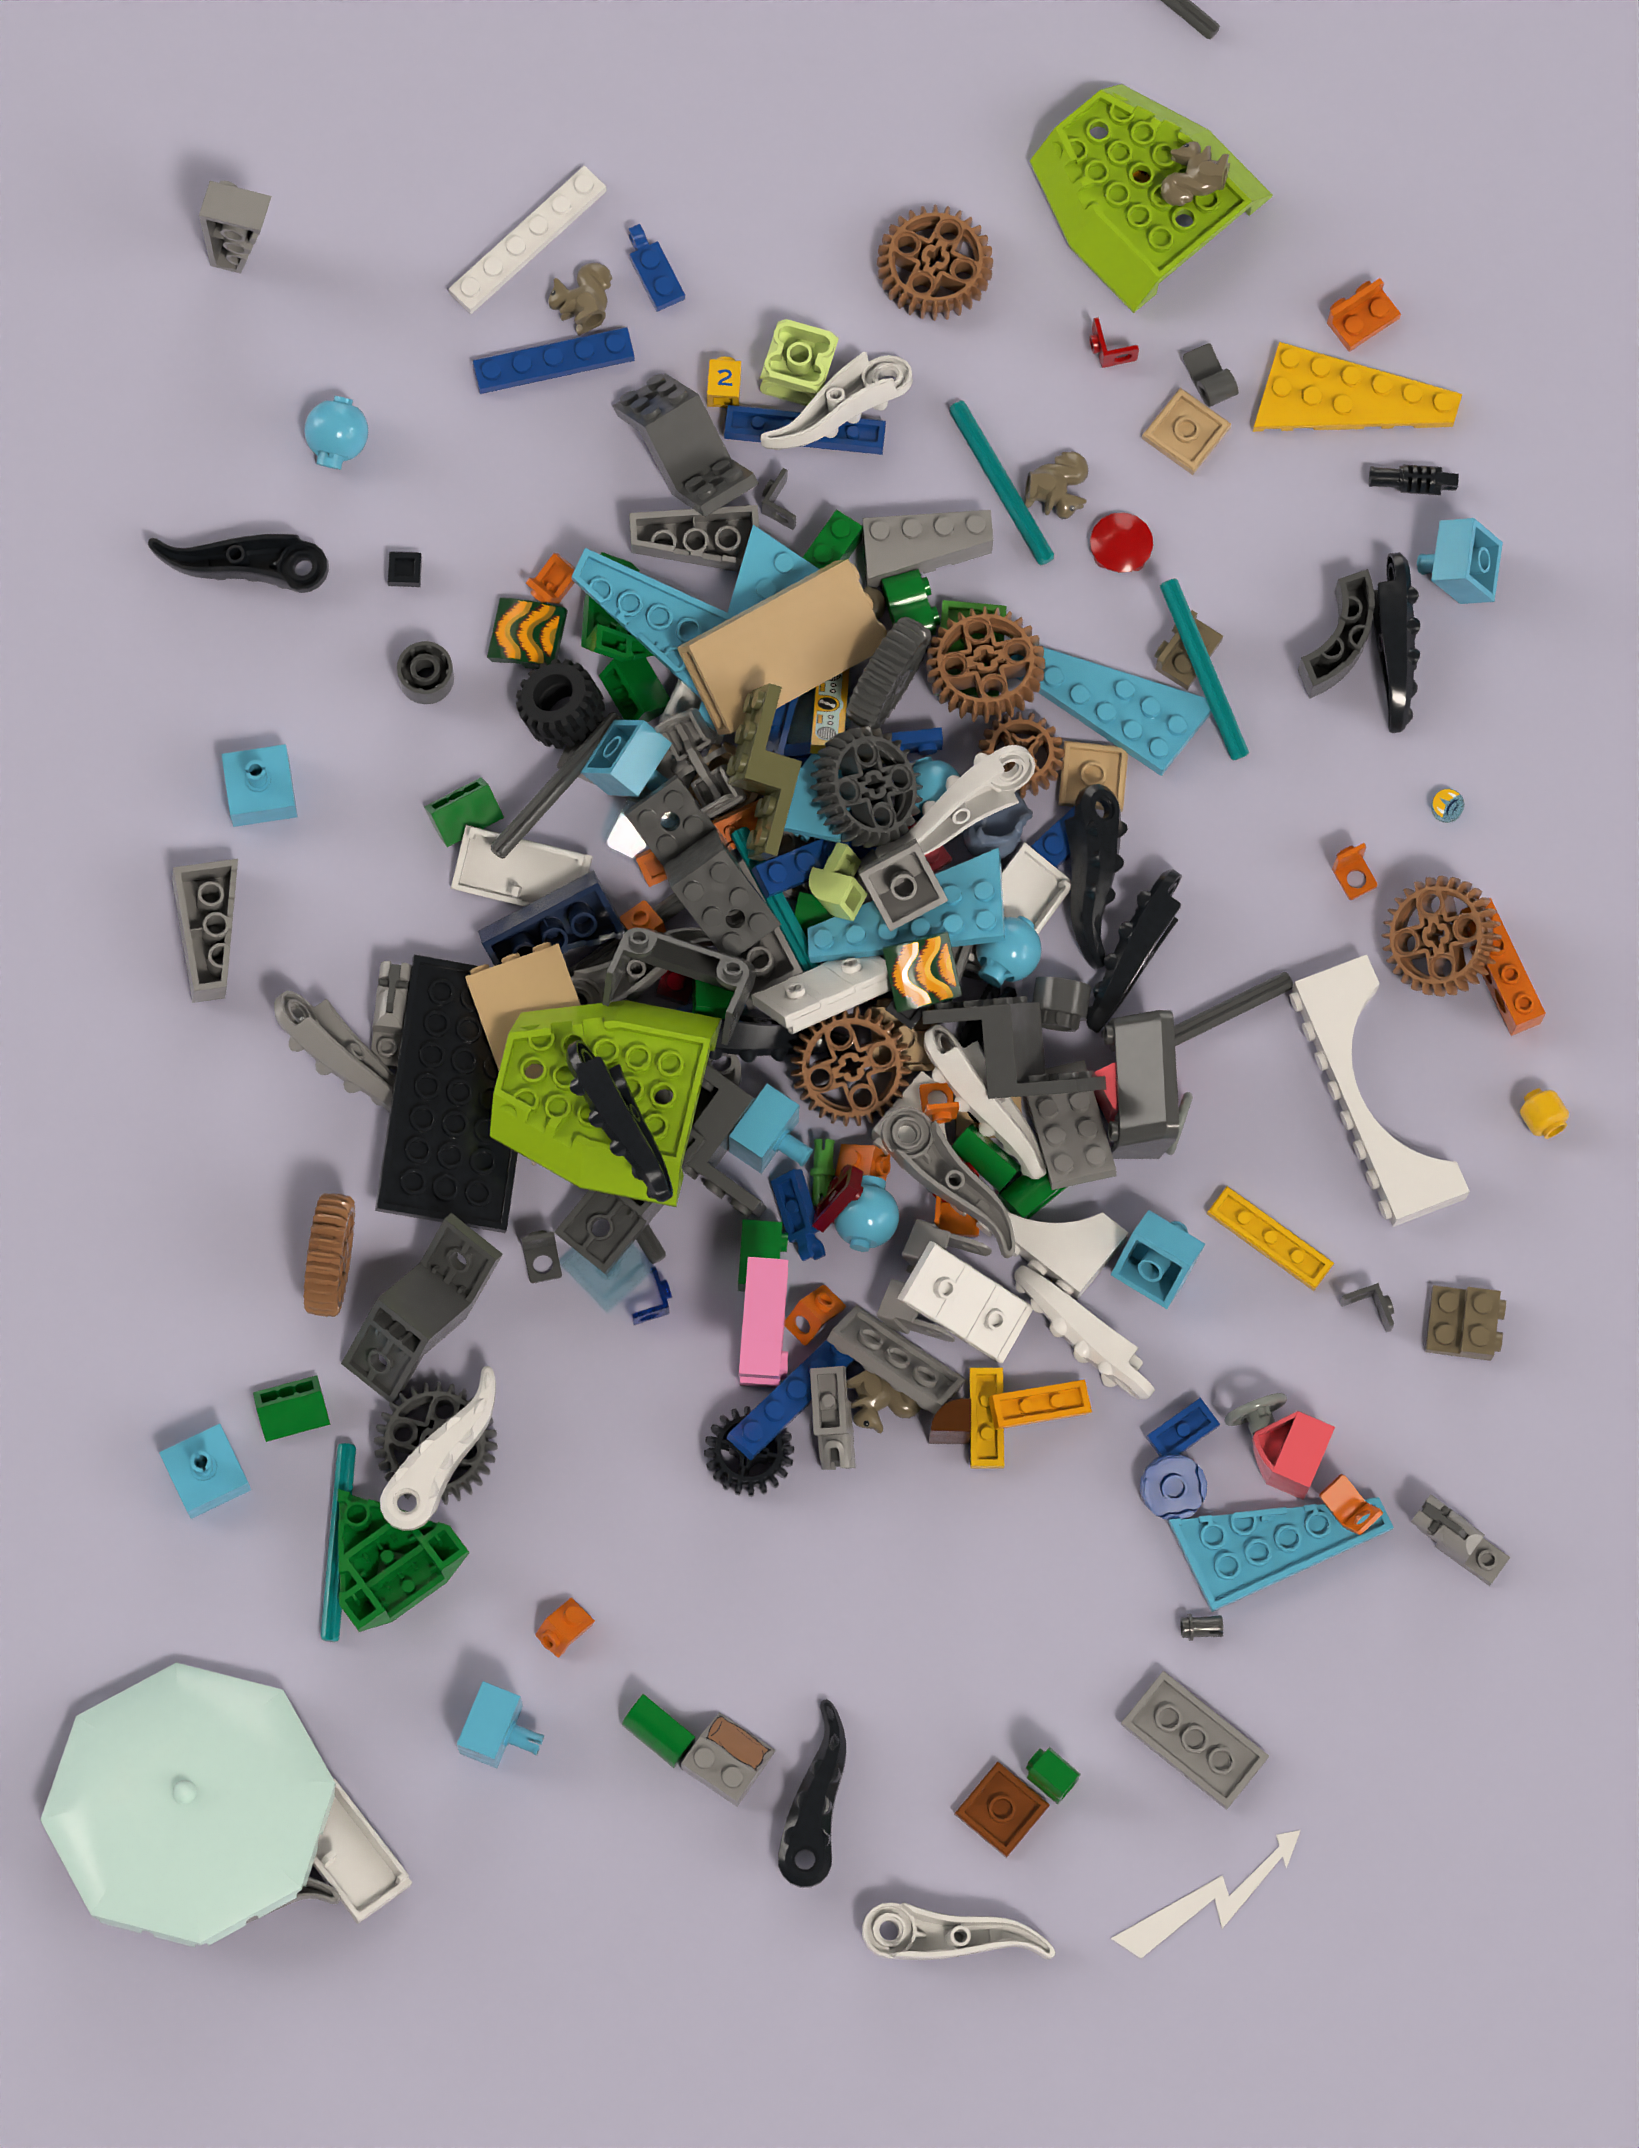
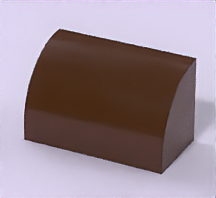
M964 1398L950 1401L937 1411L932 1421L928 1444H969L971 1435V1399Z

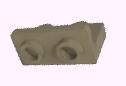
M1191 610L1207 652L1211 657L1221 643L1223 635L1196 619L1198 613ZM1174 625L1172 632L1175 635L1169 643L1164 640L1154 655L1157 658L1155 670L1188 690L1197 675L1178 629Z

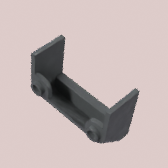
M632 928L626 931L606 972L602 1004L610 1005L630 958L734 992L726 1010L721 1044L728 1046L755 983L756 969L754 965L745 959L650 928Z
M1155 1010L1112 1018L1101 1031L1104 1044L1109 1045L1111 1051H1115L1118 1113L1114 1121H1110L1108 1126L1109 1140L1114 1141V1145L1111 1148L1113 1159H1160L1178 1137L1179 1107L1174 1017L1171 1010Z

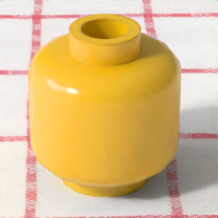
M1537 1088L1524 1097L1525 1103L1520 1109V1115L1533 1135L1538 1137L1544 1136L1545 1139H1549L1567 1127L1566 1121L1569 1118V1111L1557 1092L1553 1090L1542 1091L1540 1088Z

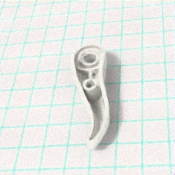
M864 351L840 369L793 422L780 429L761 434L762 446L768 449L782 450L806 446L824 436L834 438L838 434L839 426L846 421L855 424L860 421L862 412L870 408L882 411L887 407L889 400L905 394L913 382L911 366L906 360L891 355L880 356L868 361L867 352ZM884 376H893L896 378L895 380L893 378L880 380Z
M1008 745L990 755L986 753L977 754L974 759V766L961 777L952 775L947 778L945 784L947 791L936 802L926 801L923 804V817L914 827L908 829V832L901 835L896 841L876 848L875 855L877 858L915 838L924 855L943 846L976 822L1000 810L1018 804L1019 801L1015 792L1024 786L1034 774L1035 762L1031 753L1025 747ZM1015 762V766L1010 771L1004 772L1003 766L1005 764Z
M934 1025L925 1032L924 1048L935 1066L932 1072L933 1080L940 1084H948L956 1096L954 1102H959L958 1111L970 1112L980 1122L979 1132L983 1136L990 1137L994 1135L1003 1144L1005 1152L1018 1160L1023 1175L1031 1179L1043 1177L1047 1170L1042 1152L1033 1131L1011 1097L988 1099L985 1054L979 1042L976 1041L963 1048L947 1028L941 1025Z
M1021 1265L1014 1273L1016 1290L1019 1293H1026L1031 1298V1308L1035 1312L1043 1313L1051 1322V1333L1055 1337H1064L1074 1348L1075 1359L1080 1363L1089 1362L1102 1373L1103 1385L1107 1387L1118 1385L1136 1399H1149L1155 1389L1138 1372L1143 1364V1361L1135 1355L1138 1347L1102 1322L1055 1284L1030 1268Z
M483 1367L477 1393L467 1406L433 1432L426 1440L421 1442L407 1457L384 1488L380 1498V1509L385 1520L392 1527L402 1531L415 1530L424 1526L433 1513H436L443 1492L455 1469L482 1436L492 1417L495 1405L496 1380L491 1367ZM404 1494L413 1495L417 1500L416 1507L410 1512L401 1511L397 1506L398 1499Z
M904 1902L902 1904L882 1903L871 1909L864 1918L862 1925V1938L867 1948L875 1955L887 1959H946L1008 1947L1024 1948L1044 1959H1051L1055 1956L1054 1947L1039 1933L1018 1921L1002 1917L954 1916L932 1912ZM890 1921L897 1926L898 1935L894 1940L888 1941L881 1936L879 1929L883 1922Z

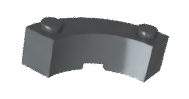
M1368 569L1338 579L1334 591L1339 615L1337 628L1321 647L1301 657L1298 672L1309 699L1327 691L1341 681L1350 672L1363 652L1371 629L1375 607L1374 589Z

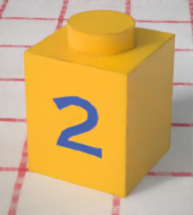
M725 356L710 359L707 407L727 408L728 405L739 406L741 361H735L734 358Z

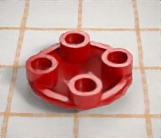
M1125 512L1112 513L1102 518L1093 528L1090 537L1091 552L1095 563L1101 568L1118 573L1141 570L1145 562L1150 558L1154 546L1153 536L1147 524L1139 517Z

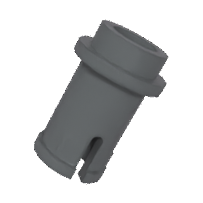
M1187 1614V1618H1181L1180 1621L1182 1638H1188L1189 1641H1193L1194 1637H1223L1222 1615L1192 1617V1614Z

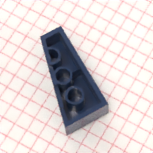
M593 870L478 932L484 949L493 965L496 966L502 964L501 959L506 956L519 953L522 957L533 953V947L546 942H550L552 946L559 944L563 954L567 953L570 949L585 945L590 947L601 944V941L616 938V940L621 939L626 930Z

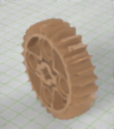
M936 204L933 207L932 213H927L924 206L921 207V213L918 216L910 210L908 221L899 216L898 226L890 224L889 234H884L882 237L883 245H879V257L877 258V267L880 268L878 270V278L883 280V290H890L889 300L899 297V309L906 304L909 305V315H912L915 309L920 310L921 319H924L926 313L929 312L932 313V318L935 321L938 313L943 312L948 320L950 310L954 309L958 316L961 315L962 305L971 310L972 299L980 301L981 291L988 289V281L992 278V247L987 246V235L980 236L981 225L971 228L972 217L965 221L961 220V210L955 216L950 215L949 206L946 207L944 213H939ZM934 229L929 239L916 234V232ZM944 233H952L956 236V238L953 240H946L941 235H943ZM964 241L971 247L975 261L959 253ZM903 246H909L914 251L903 253L899 249ZM940 258V262L937 261L935 265L930 267V264H933L935 260ZM895 265L912 272L907 284L900 280ZM966 272L971 277L963 280L958 278L956 274ZM923 285L929 290L925 293H919L914 288ZM941 286L955 292L948 296L936 297Z
M984 606L982 613L978 615L971 608L970 617L967 618L959 612L957 623L948 618L947 629L938 628V637H932V648L927 650L926 670L928 672V682L932 684L933 694H939L940 704L948 702L949 712L959 708L961 719L967 712L971 713L973 722L976 721L978 715H982L986 724L989 722L990 715H995L999 722L1002 719L1003 712H1007L1012 718L1014 716V707L1024 711L1025 701L1033 702V692L1040 691V682L1044 680L1043 646H1039V636H1032L1031 625L1023 628L1022 617L1013 622L1011 611L1005 617L1000 616L998 607L995 609L994 614H988L987 608ZM994 632L1003 634L1011 639L996 642ZM975 633H981L985 637L982 639H974L971 637V635ZM963 639L965 650L948 653L950 647L956 641ZM1019 654L1022 655L1024 659L1020 661L1012 660L1010 657L1012 655ZM950 669H959L961 673L958 675L948 674L947 671ZM1024 676L1022 682L1014 690L1008 691V679ZM975 687L978 698L966 695L960 690ZM990 690H996L1001 694L991 697L986 693Z
M1438 876L1436 880L1432 877H1426L1425 884L1419 881L1414 882L1415 891L1409 888L1403 889L1407 897L1406 899L1394 898L1399 908L1397 910L1388 909V912L1394 916L1393 920L1383 922L1391 928L1390 932L1381 935L1383 938L1390 939V944L1382 949L1393 953L1386 962L1398 964L1392 972L1396 975L1404 974L1401 982L1404 984L1412 983V990H1422V993L1425 995H1433L1434 993L1436 996L1444 997L1446 992L1452 996L1457 995L1458 989L1465 992L1469 991L1468 982L1476 985L1480 984L1477 973L1481 975L1489 974L1484 965L1486 963H1496L1489 956L1491 952L1500 951L1498 947L1493 945V940L1501 939L1502 936L1493 933V928L1500 926L1501 923L1491 921L1490 919L1497 911L1491 908L1485 909L1491 900L1486 897L1480 898L1482 890L1472 888L1470 882H1461L1459 878L1450 877L1448 879L1446 876ZM1435 897H1438L1440 906L1436 912H1433L1431 903ZM1453 897L1466 903L1472 912L1457 915ZM1417 908L1420 924L1407 927L1410 917ZM1474 921L1476 932L1470 937L1467 928ZM1443 931H1444V932H1445V936H1444V937H1441V938H1440V941H1439V940H1438V936L1443 935ZM1411 936H1414L1416 945L1412 951H1409L1407 942ZM1477 945L1471 960L1466 965L1463 948ZM1426 957L1430 976L1418 970L1413 965L1412 960ZM1449 960L1452 964V970L1449 975L1445 976L1443 966Z
M857 1005L854 1007L853 1013L848 1014L846 1010L841 1012V1015H835L819 1022L817 1027L815 1025L808 1027L811 1032L809 1035L799 1033L798 1035L805 1042L804 1045L795 1044L793 1046L795 1051L801 1053L800 1057L791 1058V1063L799 1065L798 1069L791 1071V1076L801 1077V1080L794 1084V1088L804 1087L805 1091L800 1095V1099L805 1100L810 1097L812 1101L808 1109L813 1110L819 1106L821 1108L819 1118H823L827 1112L831 1113L832 1124L835 1123L838 1116L843 1117L844 1126L848 1125L850 1118H855L857 1126H860L862 1116H866L868 1121L873 1123L874 1112L877 1111L883 1117L885 1115L883 1106L893 1107L894 1102L891 1099L893 1096L903 1098V1093L898 1090V1087L909 1086V1082L902 1078V1074H911L912 1070L904 1067L903 1063L912 1059L910 1055L901 1054V1051L909 1047L908 1043L898 1044L897 1040L900 1039L903 1033L898 1031L892 1034L890 1031L894 1026V1022L890 1021L884 1026L882 1024L883 1013H880L875 1019L871 1018L872 1009L868 1007L864 1015H861ZM852 1024L870 1028L882 1038L859 1045ZM842 1026L848 1030L849 1038L845 1042L835 1043L831 1039L830 1033L835 1027ZM825 1035L831 1056L809 1064L815 1044ZM854 1043L856 1050H846ZM878 1046L888 1047L892 1053L890 1059L883 1063L874 1060L872 1054L875 1048ZM835 1050H845L838 1056V1063L831 1065V1063L835 1062L837 1059ZM866 1051V1053L858 1055V1052ZM847 1058H852L853 1062L859 1061L861 1063L856 1066L857 1072L851 1074L849 1069H842L846 1065ZM872 1066V1068L866 1070L867 1081L859 1080L865 1074L864 1068ZM893 1067L891 1079L886 1089L880 1096H877L871 1075ZM825 1069L830 1075L828 1082L824 1085L814 1084L811 1080V1074L814 1070ZM844 1076V1079H839L836 1081L837 1078ZM846 1081L854 1083L848 1088ZM843 1086L850 1107L837 1105L827 1100L820 1093ZM859 1088H866L872 1093V1098L867 1104L861 1105L854 1101L853 1094Z
M324 1193L317 1201L304 1276L303 1304L304 1309L309 1314L335 1317L342 1308L348 1282L350 1260L352 1258L355 1225V1202L350 1196Z

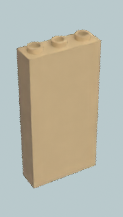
M849 559L832 562L677 647L719 735L732 734L737 731L740 724H744L746 712H743L744 701L748 693L752 694L753 690L769 683L782 687L777 708L873 656L882 639L886 637L887 631L884 625L877 620L873 612L872 599L863 591L859 582V572L850 563Z
M550 942L537 945L532 948L533 953L522 957L519 953L506 956L501 959L502 964L489 968L488 964H484L471 969V975L465 976L498 1071L500 1070L508 1034L521 1012L581 1005L559 944L552 946ZM532 1064L526 1069L525 1075L530 1079H536L542 1075L543 1067L539 1064Z

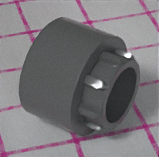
M428 641L417 642L408 646L398 659L397 674L402 692L410 700L419 704H433L444 699L451 691L454 683L453 665L450 655L442 646ZM423 668H430L434 671L428 678H422L417 675Z
M1037 977L1032 1002H1040L1042 1028L1062 1032H1075L1079 1029L1080 1021H1085L1087 1018L1091 986L1071 979Z

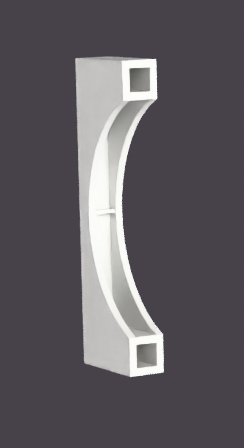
M1364 955L1295 981L1292 993L1289 996L1296 1012L1300 1011L1305 1023H1302V1028L1309 1042L1313 1041L1318 1051L1315 1053L1318 1067L1321 1071L1326 1070L1330 1082L1327 1083L1330 1095L1334 1101L1339 1100L1343 1111L1340 1112L1342 1123L1345 1129H1351L1356 1140L1353 1142L1355 1153L1358 1159H1364L1369 1171L1365 1173L1369 1186L1372 1190L1377 1189L1381 1201L1378 1202L1381 1214L1385 1220L1390 1219L1392 1226L1395 1227L1465 1200L1470 1191L1456 1161L1432 1158L1400 1143L1376 1121L1360 1095L1352 1065V1039L1361 1011L1377 992L1380 984L1368 956Z
M923 1071L919 1073L903 1092V1098H898L893 1107L887 1111L872 1129L871 1139L874 1140L873 1145L879 1147L885 1155L889 1153L882 1144L880 1133L885 1119L891 1112L899 1108L912 1107L922 1111L919 1093L920 1085L937 1083ZM933 1091L928 1095L929 1104H940L946 1101V1095L941 1091ZM945 1123L939 1124L943 1134L947 1139L945 1132ZM902 1126L898 1131L901 1141L904 1143L914 1142L916 1134L911 1127ZM951 1205V1207L960 1215L966 1216L965 1212H961L955 1206ZM1007 1212L1015 1237V1252L1013 1256L1017 1257L1020 1255L1029 1262L1028 1267L1041 1276H1047L1057 1287L1076 1300L1079 1299L1126 1242L1129 1233L1103 1212L1090 1218L1065 1223L1039 1222ZM980 1221L976 1223V1226L984 1234L990 1237L993 1235L988 1227Z

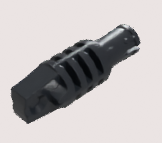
M1403 464L1399 466V469L1371 466L1369 471V487L1397 488V491H1400V493L1441 495V490L1456 491L1459 482V474L1442 472V467Z

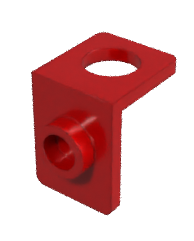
M1099 317L1093 318V335L1089 336L1093 354L1098 353L1102 368L1134 362L1138 359V345L1107 351ZM1128 354L1124 357L1116 358L1117 356Z

